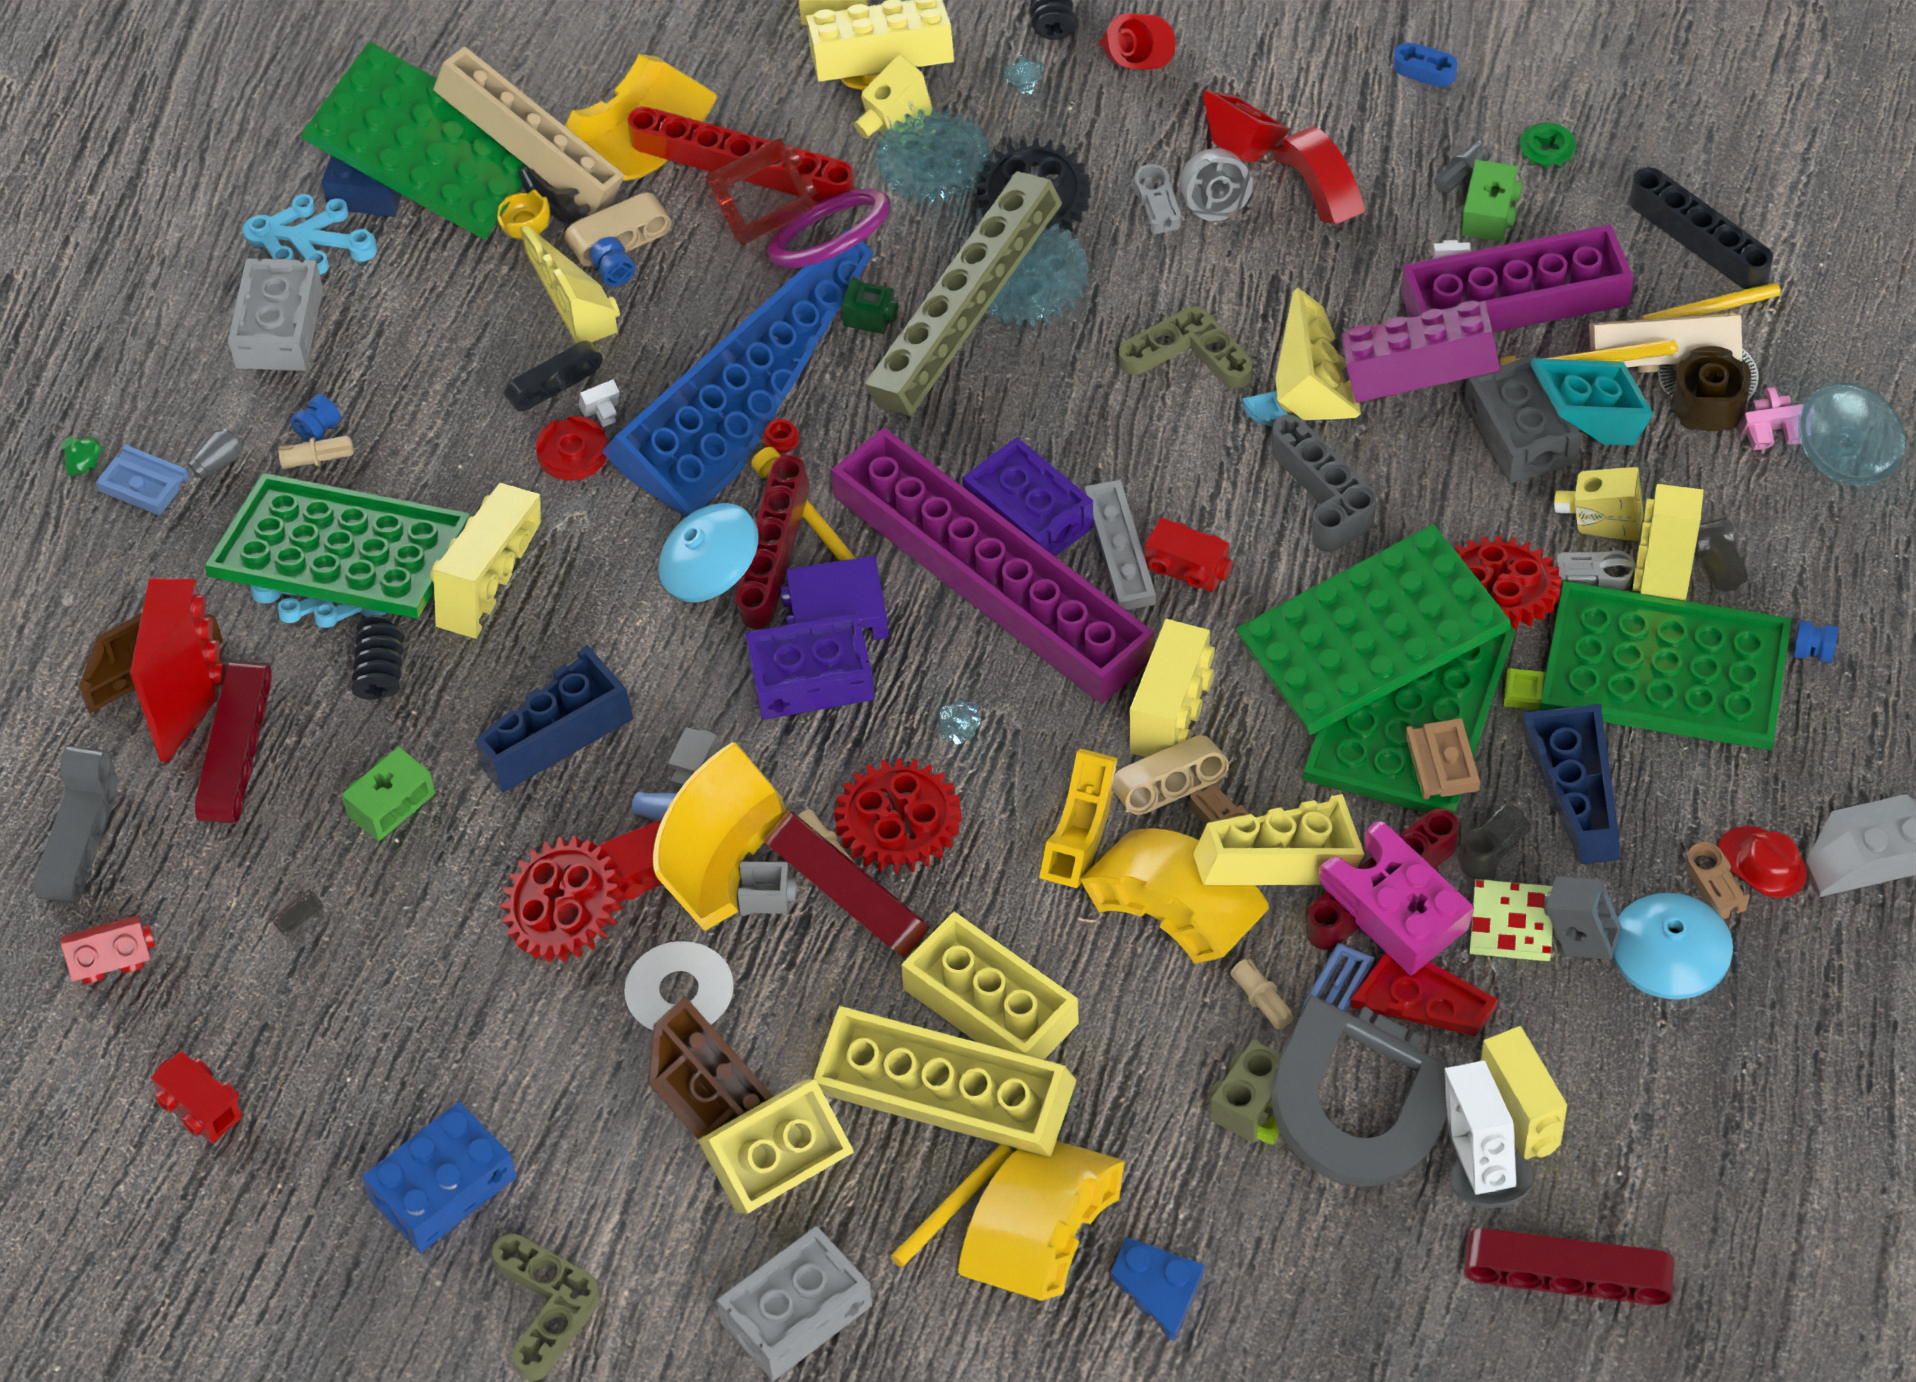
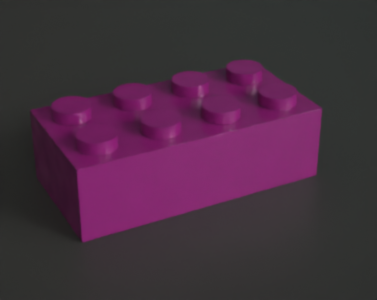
M1467 301L1459 304L1456 308L1443 311L1431 309L1423 312L1421 316L1407 319L1396 317L1389 319L1385 324L1372 327L1360 325L1352 328L1349 332L1342 333L1346 365L1355 403L1501 371L1486 301Z

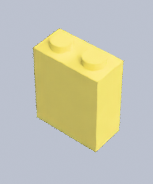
M1518 1026L1484 1040L1481 1061L1485 1060L1513 1120L1514 1145L1523 1158L1529 1159L1534 1156L1545 1157L1553 1153L1561 1145L1567 1103L1521 1026Z

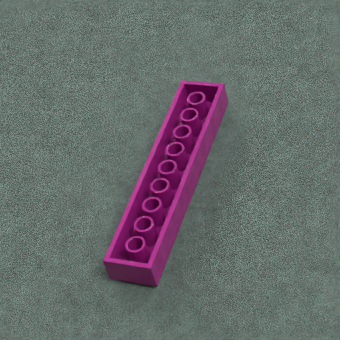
M883 427L831 469L834 498L1100 704L1107 701L1147 666L1154 649L1155 632Z

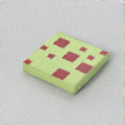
M1475 879L1474 911L1472 914L1469 954L1550 961L1553 925L1549 916H1546L1544 912V900L1547 892H1551L1553 886Z

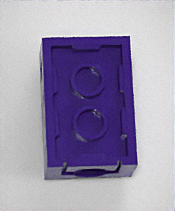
M1018 437L1014 438L962 477V485L966 490L1055 557L1094 528L1093 500Z
M858 613L745 633L761 720L874 700L872 671Z

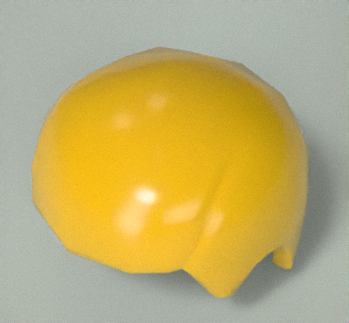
M532 190L528 194L517 193L506 197L498 206L497 213L498 224L503 232L512 238L523 240L521 227L528 225L540 235L548 227L550 221V208L547 197L542 198L536 190ZM510 202L504 214L500 216L503 206Z

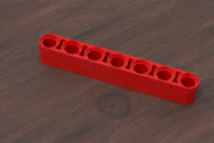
M637 107L628 115L631 145L641 153L817 202L855 190L853 167L839 159L651 107Z

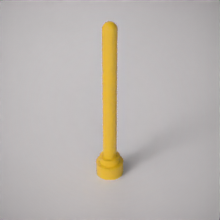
M1666 340L1544 359L1624 362L1672 355L1678 351V344L1674 340ZM1516 355L1501 357L1500 365L1519 359Z
M773 447L764 448L754 456L751 466L761 478L768 480L774 461L780 457V454ZM807 500L802 517L839 561L856 559Z

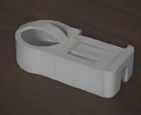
M1146 164L1140 167L1135 174L1134 190L1141 206H1145L1151 223V233L1159 234L1179 229L1181 227L1182 215L1170 184L1169 173L1165 168L1157 164ZM1151 177L1159 178L1163 181L1164 185L1154 189ZM1142 179L1145 180L1146 188L1140 184Z
M1616 550L1609 552H1562L1557 555L1556 567L1560 569L1559 577H1562L1561 591L1563 581L1624 591L1633 583L1636 567L1634 559L1629 554ZM1610 566H1622L1629 574L1619 578L1611 577L1603 569Z

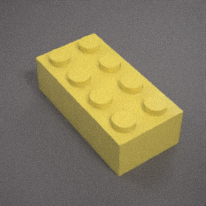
M887 0L882 5L866 6L859 4L849 7L848 10L832 11L825 9L815 12L814 15L806 16L810 52L818 82L880 73L898 55H901L914 67L954 62L951 24L942 0H909L902 2L900 0Z
M953 912L901 964L903 989L978 1043L1044 1060L1079 1024L1078 998L956 912Z

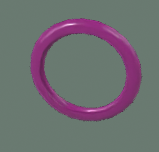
M870 188L853 190L825 199L796 215L775 233L769 242L767 249L768 257L772 263L783 268L804 267L835 257L862 242L875 232L889 215L891 201L884 192ZM862 205L873 206L870 213L860 223L841 236L813 248L800 251H785V248L797 234L816 221L846 208Z

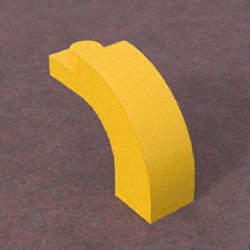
M1081 748L1077 751L1065 808L1056 831L1046 842L1039 879L1078 888L1081 885L1080 879L1090 870L1105 829L1114 793L1111 789L1118 758Z

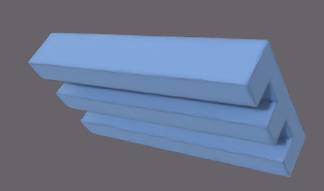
M1338 942L1306 998L1303 1009L1311 994L1320 998L1344 955L1349 958L1325 1001L1334 1005L1357 962L1362 963L1337 1007L1348 1013L1351 1007V999L1364 983L1374 966V957Z

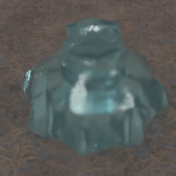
M1021 55L1019 56V63L1006 66L1003 72L1006 81L1016 86L1020 94H1030L1035 92V85L1044 76L1045 69L1042 62H1026V56Z
M960 698L951 705L943 706L939 713L941 718L938 721L941 727V737L944 740H952L957 745L967 738L974 737L976 728L982 722L978 715V704L967 702L965 699Z

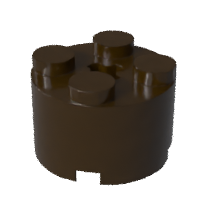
M1718 346L1697 348L1691 351L1690 356L1685 360L1682 359L1677 367L1672 396V405L1675 413L1680 418L1681 425L1689 430L1699 429L1704 431L1733 430L1736 428L1745 413L1750 389L1751 371L1748 364L1743 359L1740 362L1737 358L1733 357L1732 351Z

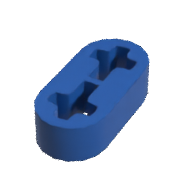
M1411 42L1400 44L1395 49L1393 67L1398 74L1440 87L1448 86L1455 81L1457 60L1453 55Z

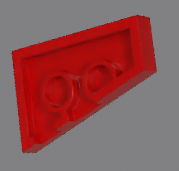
M1385 953L1351 999V1008L1362 1010L1366 1007L1376 1014L1477 1036L1497 1008L1498 999L1431 962H1428L1414 975L1410 976L1397 962Z

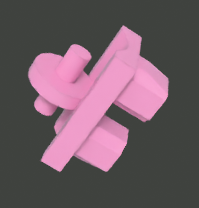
M1774 387L1765 388L1763 399L1754 400L1752 402L1754 411L1745 412L1744 421L1738 424L1740 435L1747 434L1753 450L1772 447L1775 443L1772 430L1783 429L1786 444L1804 443L1809 437L1807 421L1813 414L1811 403L1791 406L1789 395L1778 397Z

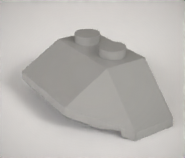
M1904 794L1831 812L1805 864L1819 897L1916 875V800Z

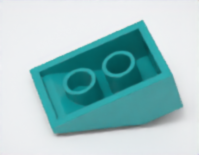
M1533 358L1530 362L1532 369L1558 415L1604 445H1634L1654 414L1624 362Z

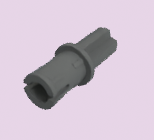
M1475 141L1462 155H1455L1451 159L1450 165L1435 177L1434 183L1437 186V190L1440 193H1450L1463 180H1470L1475 160L1488 161L1491 158L1492 153L1489 146L1486 145L1478 152L1477 150L1483 146L1484 142Z

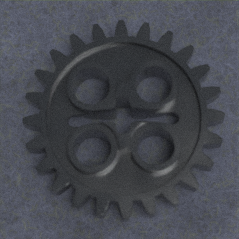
M1034 138L1032 146H1027L1024 139H1020V148L1017 149L1009 143L1006 144L1007 154L1005 155L996 150L994 152L995 162L985 161L986 172H979L980 184L976 185L977 195L979 196L977 197L978 207L982 209L983 218L1002 193L1004 187L1012 179L1011 175L1017 171L1031 175L1032 167L1036 165L1038 166L1037 176L1051 180L1062 202V205L1039 236L1043 243H1048L1049 234H1053L1060 240L1062 228L1072 232V220L1076 222L1083 221L1082 211H1088L1087 199L1091 198L1089 174H1085L1084 162L1077 163V154L1075 152L1066 156V146L1064 144L1057 150H1054L1052 140L1049 139L1043 147L1040 146L1038 138ZM1051 174L1058 175V177L1052 179L1046 176Z

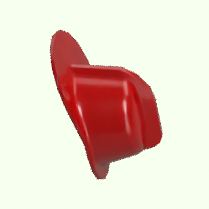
M1126 13L1120 14L1112 20L1103 35V39L1098 41V46L1103 47L1107 58L1116 65L1128 69L1153 70L1162 68L1171 61L1175 54L1176 39L1171 26L1163 18L1151 14Z
M1741 826L1726 832L1719 841L1718 847L1730 863V871L1765 896L1777 899L1790 897L1799 892L1806 881L1807 870L1803 859L1800 857L1798 847L1790 837L1783 833L1769 832L1760 827Z

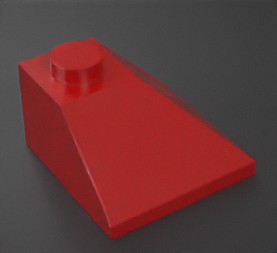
M1205 90L1203 94L1213 143L1224 150L1234 153L1241 161L1256 163L1280 142L1290 130L1287 126L1238 96L1211 90Z

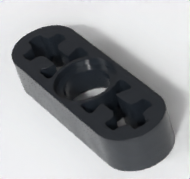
M579 342L514 378L505 389V397L517 411H527L594 374L600 368L603 356L591 342ZM559 372L553 379L549 380L555 373Z

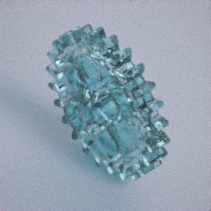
M936 108L932 109L930 115H925L920 109L918 110L917 118H913L908 113L905 114V123L896 120L894 121V130L887 128L884 130L885 138H879V149L876 151L879 174H883V182L891 183L893 192L902 189L903 198L909 197L912 193L916 194V202H920L924 196H929L931 203L935 202L936 196H941L945 202H949V194L951 193L961 198L962 188L973 191L974 182H980L979 172H986L985 161H990L988 137H983V128L975 129V120L973 119L964 123L963 113L952 118L950 109H947L943 115H938Z
M1057 223L1049 230L1047 227L1044 228L1029 250H1034V252L1025 255L989 306L992 317L1001 313L1003 323L1005 324L1014 317L1017 327L1022 325L1024 319H1029L1031 326L1035 327L1037 318L1042 317L1043 321L1049 324L1050 314L1054 313L1059 318H1062L1061 308L1063 306L1069 309L1074 308L1072 297H1083L1081 287L1088 286L1086 274H1089V268L1086 262L1085 250L1081 248L1078 238L1072 239L1070 230L1061 233ZM1031 293H1036V294L1033 295V296H1027V295H1029V294H1031Z

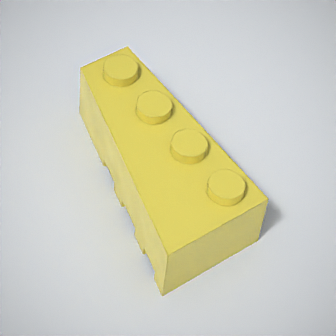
M499 483L491 495L485 496L481 508L474 517H469L465 529L458 538H454L451 541L448 551L432 567L431 581L434 582L436 627L477 639L482 630V626L479 624L481 615L483 613L491 614L496 605L494 596L498 585H507L512 576L515 558L521 559L541 523L540 494Z
M1657 484L1654 499L1647 498L1634 574L1633 591H1640V594L1686 601L1701 520L1703 489Z
M1343 794L1331 796L1329 801L1317 804L1315 800L1303 802L1299 808L1284 811L1282 807L1270 809L1267 815L1260 817L1248 814L1207 823L1193 853L1203 885H1322L1319 877V867L1330 858L1339 857L1349 865L1358 868L1365 855Z

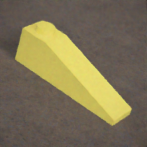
M528 225L521 227L524 250L575 343L577 344L582 341L594 342L618 333L616 317L620 316V312L613 296L607 297L599 283Z
M1300 288L1293 291L1275 378L1277 401L1285 411L1293 412L1303 420L1357 418L1361 414L1359 402L1355 403L1350 380L1346 381L1342 372L1347 366L1343 356L1338 355L1336 349L1331 344L1336 337L1323 306Z

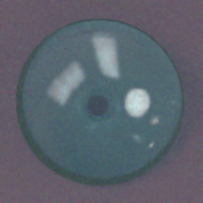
M1836 383L1824 386L1809 397L1800 411L1798 435L1803 450L1810 461L1821 472L1838 482L1853 486H1868L1879 483L1888 478L1898 468L1904 457L1906 436L1898 414L1884 398L1868 388L1851 383Z

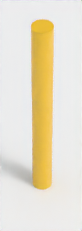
M1774 282L1642 315L1640 319L1701 316L1780 296L1781 291L1779 284Z
M1000 1144L891 1255V1259L899 1267H903L1013 1154L1011 1148Z

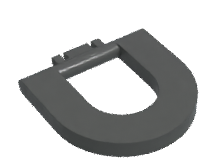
M1311 994L1274 1073L1271 1103L1277 1127L1293 1153L1304 1164L1326 1178L1353 1186H1377L1395 1181L1411 1172L1426 1157L1440 1134L1447 1118L1445 1068L1452 1066L1419 1050L1418 1046L1423 1038L1421 1035L1413 1032L1409 1041L1406 1042L1404 1037L1408 1029L1379 1014L1374 1024H1371L1369 1020L1373 1014L1372 1010L1364 1007L1357 1018ZM1342 1033L1416 1071L1392 1128L1382 1135L1372 1138H1360L1344 1133L1330 1122L1321 1107L1319 1084Z

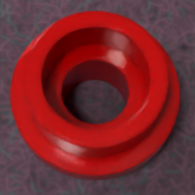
M776 419L770 422L763 433L764 446L766 448H775L779 454L791 452L797 447L800 440L798 429L786 419Z

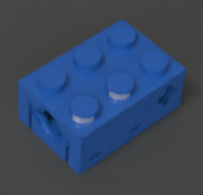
M460 1102L453 1105L362 1176L369 1201L377 1209H380V1212L411 1242V1245L419 1253H422L517 1178L511 1153Z

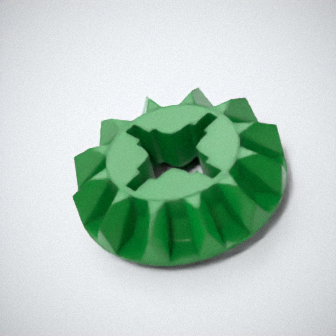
M1539 123L1524 131L1519 147L1522 150V158L1530 159L1532 166L1539 163L1543 164L1547 170L1550 165L1561 168L1565 161L1569 162L1572 160L1573 154L1576 151V139L1564 126L1555 123ZM1554 142V149L1548 148L1546 151L1541 150L1542 146L1547 147L1549 144L1552 145V143Z

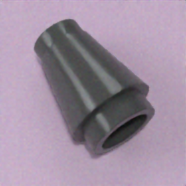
M224 427L219 432L214 431L188 465L203 480L206 476L239 459L238 454L244 448L237 438Z

